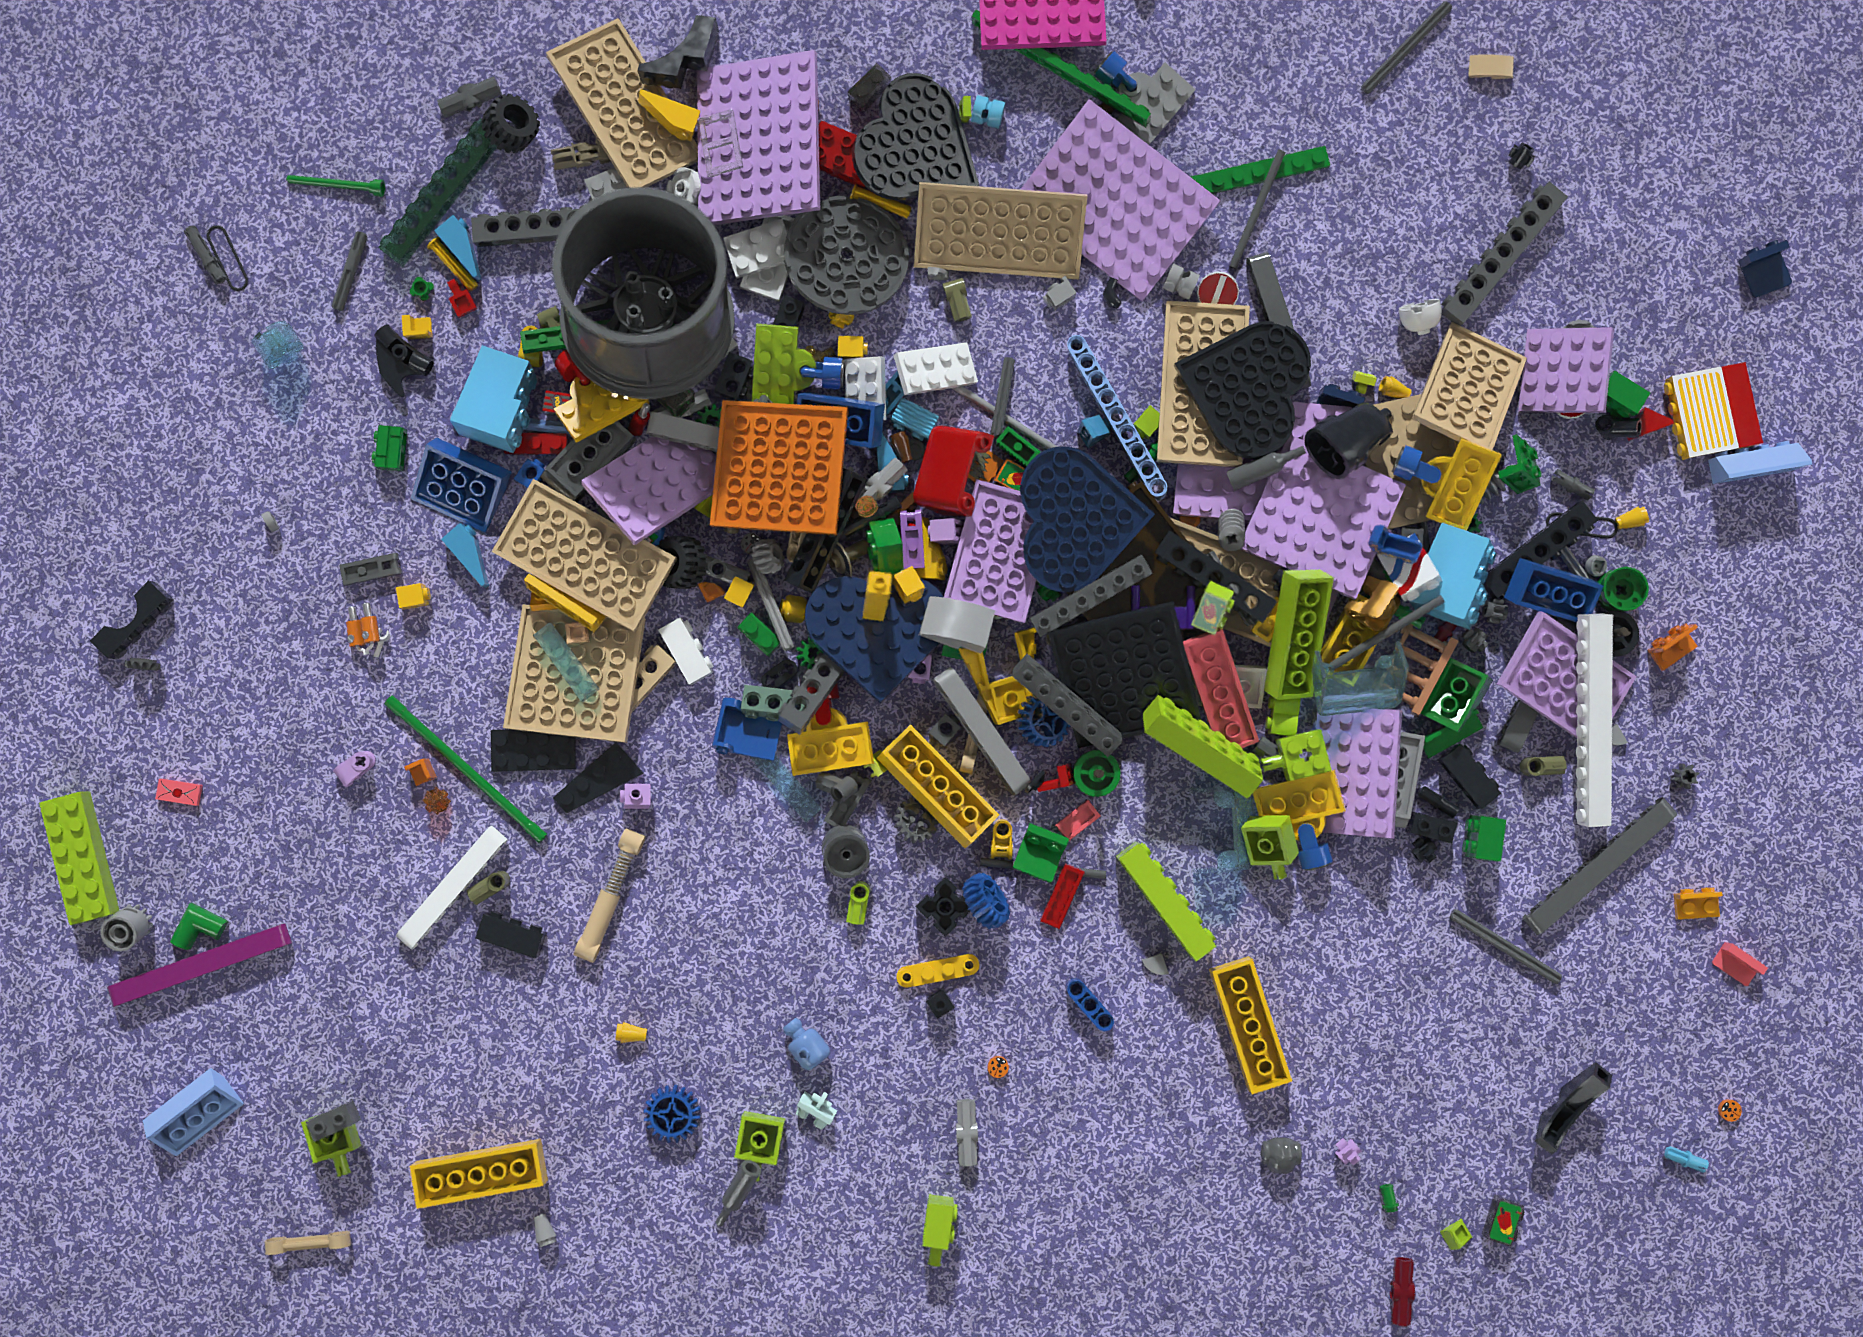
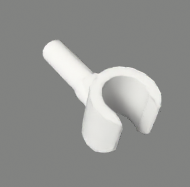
M378 628L379 637L382 632V628ZM388 630L386 635L380 637V641L377 642L374 657L379 658L384 642L389 640L390 632Z

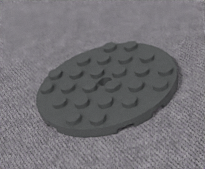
M833 196L827 200L820 201V210L799 213L794 219L786 235L784 263L792 284L810 303L832 313L845 315L862 314L881 307L898 292L908 269V245L896 220L877 204L862 198L851 199L846 198V196ZM848 251L852 254V258L843 259L841 253Z

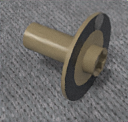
M861 540L846 548H843L839 542L837 543L828 562L836 577L852 576L850 562L867 554V547L869 545L865 540Z

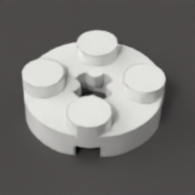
M685 167L678 168L673 173L675 175L673 180L668 181L666 191L688 200L693 205H698V195L701 188L698 172Z

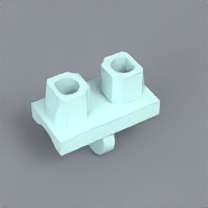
M804 1091L797 1104L796 1115L806 1119L810 1113L816 1117L813 1124L822 1130L827 1124H831L837 1110L830 1107L832 1103L825 1100L828 1095L826 1092L820 1097L815 1093L810 1095Z

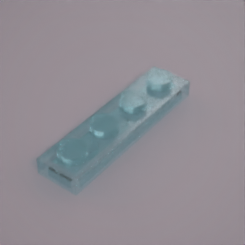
M549 622L533 635L580 701L584 702L600 689L552 623Z

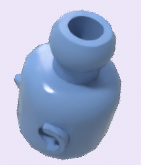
M795 1018L783 1027L784 1033L793 1040L789 1044L788 1050L803 1069L812 1070L830 1055V1048L821 1035L813 1028L805 1031L800 1019Z

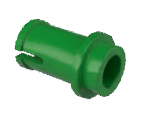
M1393 1184L1380 1185L1384 1203L1382 1208L1387 1213L1398 1211L1399 1203L1396 1202Z

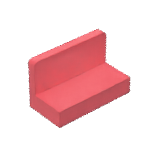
M1724 942L1712 961L1713 965L1744 986L1750 984L1756 973L1764 975L1768 969L1761 962L1728 942Z

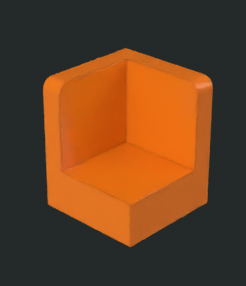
M422 758L404 766L405 771H410L416 786L437 778L429 758Z

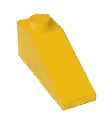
M640 89L638 102L672 135H675L680 140L692 141L700 110Z
M922 517L925 568L914 570L919 578L923 580H945L948 570L945 556L940 544L930 541L928 536L929 518Z

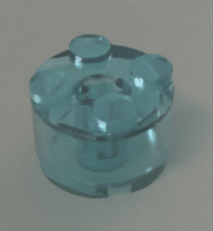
M279 321L265 327L267 330L265 333L261 334L259 331L252 340V344L269 369H275L285 362L291 364L298 359L297 354L304 348L296 332L286 321Z

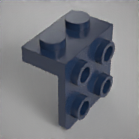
M1778 240L1767 243L1765 245L1766 248L1761 250L1758 247L1747 251L1746 256L1738 261L1751 295L1754 298L1792 284L1791 276L1781 254L1790 248L1787 240L1780 243Z
M1328 384V386L1325 385L1320 389L1316 404L1354 408L1364 403L1365 397L1360 396L1359 392L1352 390L1346 392L1340 390V387L1337 385Z

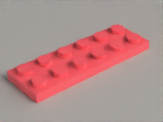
M1218 628L1215 635L1206 632L1183 641L1188 665L1209 728L1214 732H1221L1226 740L1231 743L1236 742L1242 748L1259 742L1223 629Z

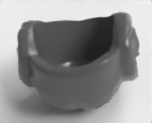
M1279 1137L1262 1142L1260 1151L1262 1164L1267 1165L1271 1172L1288 1174L1293 1171L1296 1165L1302 1163L1300 1142L1290 1138Z

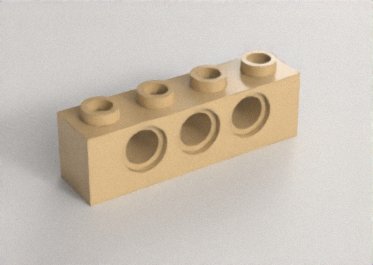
M660 645L650 646L644 653L646 657L639 662L637 677L643 680V685L638 689L635 688L632 712L677 664L675 659ZM650 662L657 664V670L654 673H649L647 670V665Z

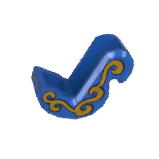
M1385 525L1374 526L1368 540L1369 547L1376 553L1390 558H1398L1409 564L1417 562L1423 548L1422 543L1415 539L1389 533Z

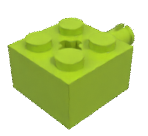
M1321 729L1276 739L1279 755L1261 759V764L1270 763L1269 765L1262 766L1264 772L1282 767L1286 781L1332 771ZM1303 751L1307 752V756L1305 757V759L1300 758L1299 755L1302 754Z
M1290 815L1250 816L1241 827L1250 864L1271 865L1275 880L1278 877L1279 880L1286 878L1287 873L1284 865H1290L1299 853Z
M744 1111L741 1117L734 1158L754 1161L760 1168L762 1163L777 1165L786 1118ZM758 1134H762L764 1138L762 1142L758 1141V1137H756Z
M313 1117L301 1122L313 1164L330 1158L333 1159L337 1177L351 1173L345 1154L362 1146L356 1125H351L333 1133L334 1135L326 1136L314 1142L306 1124V1121Z
M928 1195L922 1246L930 1247L928 1265L941 1266L943 1249L948 1250L949 1243L953 1244L955 1230L952 1222H956L958 1211L957 1204H954V1197Z

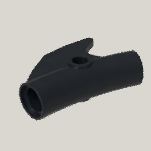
M386 324L374 334L376 338L378 369L388 385L403 398L405 397L402 385L403 379L409 375L427 376L433 368L434 360L416 350L401 338L390 325Z

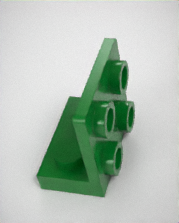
M1516 434L1512 437L1518 464L1507 466L1505 469L1498 471L1501 481L1515 493L1520 494L1541 486L1539 477L1542 474L1536 463L1538 454L1535 448H1531L1525 439L1520 438Z
M1030 823L1021 842L1013 869L1052 883L1069 838Z

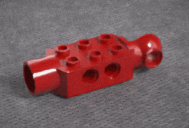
M824 121L818 123L819 171L853 185L856 183L858 187L865 189L866 186L859 179L852 161V148L857 135Z

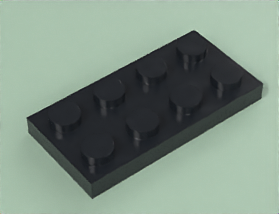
M511 729L491 730V772L576 769V737Z

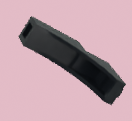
M696 15L691 30L679 46L659 59L640 63L637 71L641 83L648 86L655 85L681 89L687 69L707 71L719 34L716 17Z
M1595 1062L1566 1083L1560 1090L1558 1101L1541 1114L1535 1142L1550 1154L1556 1152L1577 1118L1598 1097L1610 1089L1613 1075Z

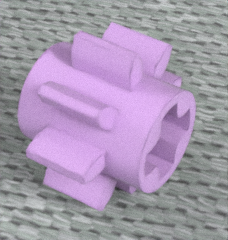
M1341 1139L1336 1144L1339 1149L1335 1153L1345 1165L1350 1162L1354 1166L1361 1160L1358 1154L1362 1151L1352 1139L1348 1142Z

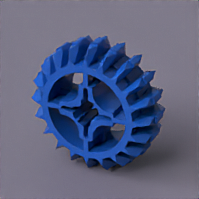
M1034 694L1033 697L1027 696V702L1020 703L1024 709L1017 711L1019 714H1022L1021 718L1016 719L1018 722H1022V725L1018 727L1019 730H1024L1021 736L1028 737L1027 741L1029 743L1034 742L1035 746L1042 745L1043 747H1048L1049 744L1055 746L1057 741H1063L1062 735H1068L1066 728H1071L1072 726L1055 712L1050 711L1048 706H1045ZM1044 715L1048 716L1046 717V720H1044L1045 722H1040L1043 720V717H1045ZM1034 726H1039L1041 731H1044L1045 736L1039 734Z
M985 873L974 874L967 879L962 890L964 892L963 897L966 900L965 903L968 905V910L971 911L972 916L977 919L978 923L981 922V925L988 929L1002 926L1009 919L1010 906L1000 886L996 884L995 880H992L991 876Z
M675 1084L672 1091L670 1086L666 1085L665 1092L662 1088H658V1095L652 1093L650 1095L652 1100L646 1101V1105L650 1108H645L643 1112L650 1115L646 1116L644 1121L651 1122L646 1128L655 1129L652 1132V1136H655L657 1133L661 1134L659 1141H662L664 1136H666L667 1143L671 1142L672 1137L678 1143L680 1136L686 1140L688 1138L687 1133L691 1135L694 1133L692 1127H698L699 1123L695 1120L700 1119L701 1115L695 1112L699 1111L701 1106H693L697 1103L698 1099L690 1100L693 1092L690 1091L685 1095L686 1087H682L680 1092H678V1085ZM671 1097L667 1108H656L659 1101ZM677 1099L684 1102L688 1112L679 1108ZM672 1107L673 1110H675L674 1113H677L673 1120L669 1117L670 1115L667 1114L672 1109ZM656 1115L666 1121V1128L660 1125ZM688 1119V1123L683 1128L674 1130L677 1120Z

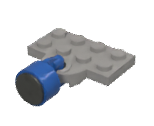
M1111 51L1094 71V76L1103 84H1112L1118 90V94H1125L1133 103L1138 106L1143 105L1149 109L1151 120L1146 128L1123 114L1117 118V121L1150 145L1196 89L1166 62H1164L1153 77L1139 72L1127 75L1122 69L1128 62L1115 51Z

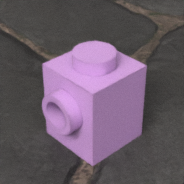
M625 784L624 790H620V803H624V809H649L650 784Z

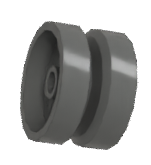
M838 825L831 828L825 834L822 841L823 860L827 870L834 876L853 878L860 875L867 868L870 861V851L864 834L857 827Z

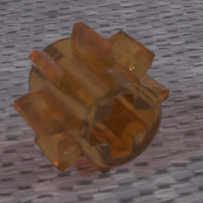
M437 787L427 791L425 799L422 800L426 804L425 809L429 813L433 811L436 815L439 812L446 811L448 804L451 802L447 798L448 793L444 789L440 791Z

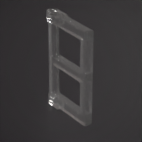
M730 109L699 117L698 125L707 177H715L722 173L743 168L734 111ZM729 119L731 136L708 143L705 125ZM733 144L736 161L712 168L709 150Z

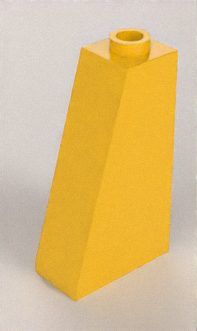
M869 572L863 619L884 621L892 574Z

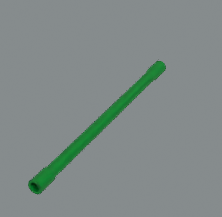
M392 695L385 701L384 705L396 716L403 719L522 826L538 843L543 841L548 835L544 830L526 817L408 711L406 706Z

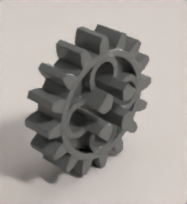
M912 797L907 800V803L903 801L900 804L901 807H897L895 810L897 815L893 817V820L898 821L894 825V828L900 829L898 835L904 834L905 841L911 838L913 844L917 839L920 843H923L925 838L929 840L932 834L937 831L934 826H937L939 822L917 800L914 802ZM919 809H921L923 814L918 818L917 824L913 828V832H911L909 827L915 821L914 817L920 812ZM904 812H907V813L909 814V815H908L909 818H907V817L904 815ZM924 823L927 824L928 828L923 827Z

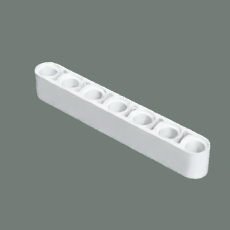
M490 826L398 931L396 937L413 950L418 945L417 942L420 939L423 940L432 929L431 926L442 918L446 913L447 907L450 908L460 897V892H464L473 882L472 878L480 874L486 867V862L489 859L492 860L501 849L500 846L503 843L505 844L508 839L493 826Z

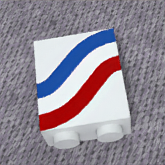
M1415 533L1408 536V538L1419 541ZM1422 548L1419 558L1414 564L1405 563L1398 558L1377 554L1392 582L1398 586V592L1404 602L1415 600L1420 596V593L1427 589L1432 590L1443 581L1424 548Z

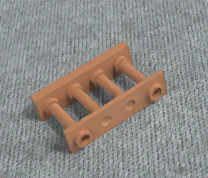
M1409 624L1402 628L1400 633L1404 635L1381 678L1376 676L1371 688L1374 689L1372 694L1375 696L1381 690L1409 704V707L1412 708L1410 714L1418 717L1459 641L1451 637L1449 642L1445 640L1442 642L1414 628V625ZM1408 635L1439 649V652L1442 653L1439 661L1436 659L1433 661L1403 646ZM1400 653L1428 667L1432 671L1429 679H1423L1393 664L1398 654ZM1389 671L1420 686L1419 689L1423 691L1419 698L1417 696L1412 697L1384 683Z

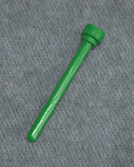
M288 175L286 177V181L291 184L363 190L373 193L374 196L382 197L385 193V181L381 179H374L368 183Z

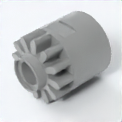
M129 904L108 918L101 927L103 942L115 951H126L150 933L149 929L153 926V923L148 922L152 915L146 916V908L139 910V904L133 908Z

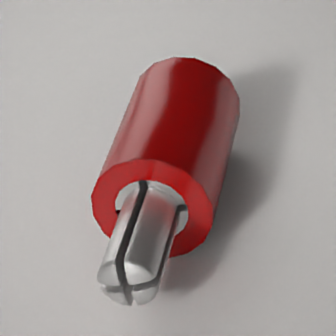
M644 403L642 408L635 411L628 426V431L634 436H640L643 433L650 418L648 412L650 405L648 403Z

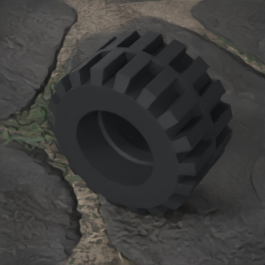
M503 94L499 98L494 99L483 114L484 116L481 121L483 123L482 130L486 131L485 137L491 140L490 143L492 145L495 144L497 149L500 151L504 149L506 153L523 151L539 132L540 121L537 120L539 118L538 114L534 113L535 108L527 104L528 101L525 99L523 101L518 95L513 97L512 94H507V96ZM505 119L511 121L516 128L510 126Z
M674 535L661 539L656 547L678 558L662 586L678 589H691L698 586V583H701L703 580L702 576L706 574L705 568L708 565L706 563L707 554L704 553L705 548L701 546V542L694 537Z

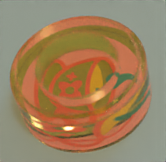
M866 495L858 499L855 507L860 516L870 517L876 513L878 504L872 496Z

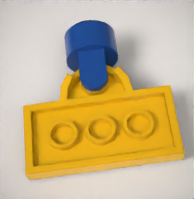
M1461 438L1452 457H1435L1428 463L1420 461L1422 451L1407 445L1405 447L1402 446L1392 469L1393 475L1408 481L1411 480L1412 476L1420 478L1423 489L1427 494L1434 497L1426 517L1467 531L1502 454Z
M1335 769L1292 781H1283L1258 787L1253 792L1259 816L1290 815L1295 839L1300 841L1302 846L1298 850L1302 869L1305 871L1315 870L1331 864L1333 860L1328 843H1318L1317 837L1324 831L1326 816L1346 811Z

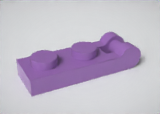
M915 510V512L909 513L907 511H900L904 570L911 566L914 569L925 568L922 511ZM915 521L916 526H908L907 522Z

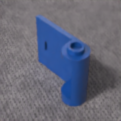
M728 697L723 698L712 743V748L715 749V752L727 755L729 752L774 761L782 723L779 720L770 721L766 717L758 716L756 719L747 718L741 712L742 701Z

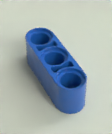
M1078 978L1070 979L1066 984V991L1072 1000L1100 1031L1112 1029L1114 1018L1083 981ZM1074 983L1081 985V991L1077 994L1070 992V987ZM1088 999L1095 1001V1007L1091 1010L1084 1008V1004ZM1103 1015L1109 1017V1023L1105 1026L1098 1024L1099 1018Z

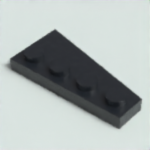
M615 742L558 792L553 799L566 813H569L644 774V772L623 748Z

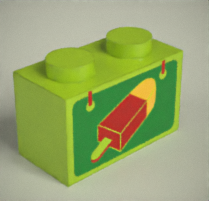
M1210 581L1191 625L1213 635L1216 634L1218 628L1223 629L1227 620L1224 614L1226 611L1230 613L1234 604V600L1231 599L1234 591Z

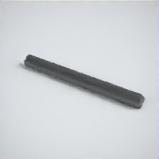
M1444 1L1362 84L1361 89L1366 94H1370L1451 11L1452 5L1448 1Z
M1454 909L1450 914L1449 918L1552 983L1558 984L1562 975L1461 911Z

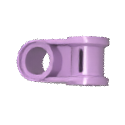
M369 751L357 752L339 764L333 772L345 787H349L353 784L352 781L360 779L363 774L375 765L376 758ZM362 757H365V758H366V760L364 761L365 764L362 765V764H361V761L363 760Z

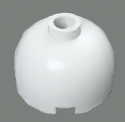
M1439 299L1424 300V303L1418 304L1414 302L1399 308V317L1403 326L1409 331L1418 332V335L1430 333V329L1440 322L1442 316Z

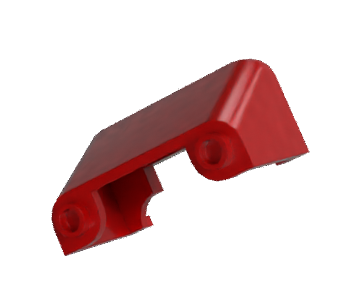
M935 426L930 432L913 492L914 502L918 506L944 516L972 517L975 500L964 489L975 452H988L992 446L994 436L986 432L949 426Z

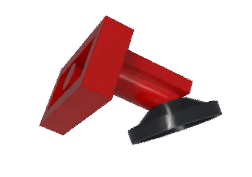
M1071 763L1057 767L1059 779L1044 781L1046 772L1042 770L1030 782L1024 792L1026 794H1029L1032 790L1042 792L1075 784Z

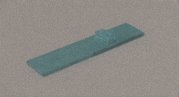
M776 755L774 761L750 757L806 823L822 810Z

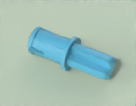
M1671 1146L1665 1149L1664 1156L1667 1159L1680 1163L1684 1168L1690 1167L1702 1173H1705V1169H1708V1160L1694 1156L1690 1151L1684 1152Z

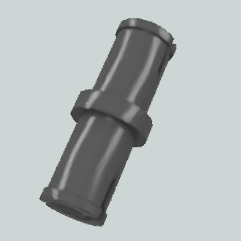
M1560 469L1554 472L1557 476L1552 475L1551 481L1566 488L1567 492H1573L1586 501L1592 497L1589 495L1590 493L1594 494L1595 489L1579 481V478L1571 477Z

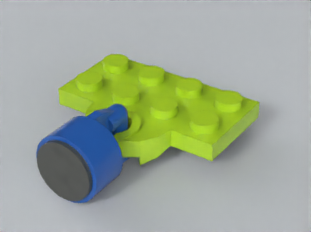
M757 323L752 402L756 398L760 399V396L766 395L773 403L794 404L795 391L807 388L815 378L822 379V388L840 390L843 387L845 361L843 358L824 357V363L815 362L811 353L797 348L799 327Z

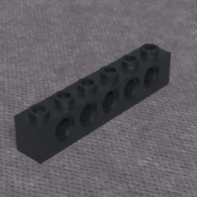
M843 468L837 535L806 533L784 581L811 594L815 591L867 481L866 478Z
M1584 501L1577 502L1491 568L1483 584L1486 591L1493 599L1499 597L1503 599L1520 558L1544 565L1543 563L1548 559L1552 561L1561 554L1560 550L1563 547L1567 546L1569 548L1578 541L1576 537L1580 534L1586 535L1595 528L1593 524L1598 519ZM1570 520L1576 524L1575 531H1571L1568 527ZM1554 533L1560 537L1558 544L1552 542L1551 537ZM1537 546L1541 547L1543 550V555L1541 557H1538L1535 554V548ZM1503 572L1508 573L1510 576L1508 583H1504L1501 579Z
M1168 531L1154 552L1158 555L1156 557L1158 561L1165 565L1169 562L1175 566V572L1183 577L1186 574L1193 578L1192 583L1202 589L1204 586L1207 587L1209 585L1208 578L1213 572L1220 576L1218 585L1225 588L1230 584L1236 585L1238 593L1231 598L1234 600L1232 609L1237 612L1241 609L1247 613L1246 618L1255 624L1258 621L1264 623L1278 602L1171 531ZM1180 549L1184 552V559L1182 561L1173 559L1172 554L1174 550ZM1193 561H1199L1202 564V570L1199 573H1194L1191 570L1190 566ZM1248 596H1252L1256 600L1253 608H1247L1245 605V599Z

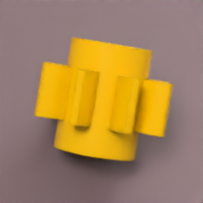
M828 313L829 318L832 319L830 323L844 329L845 325H850L854 320V315Z

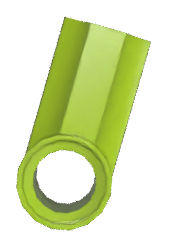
M858 881L852 886L846 922L864 925L870 887L866 882ZM863 887L866 890V894L863 897H859L855 894L854 889Z

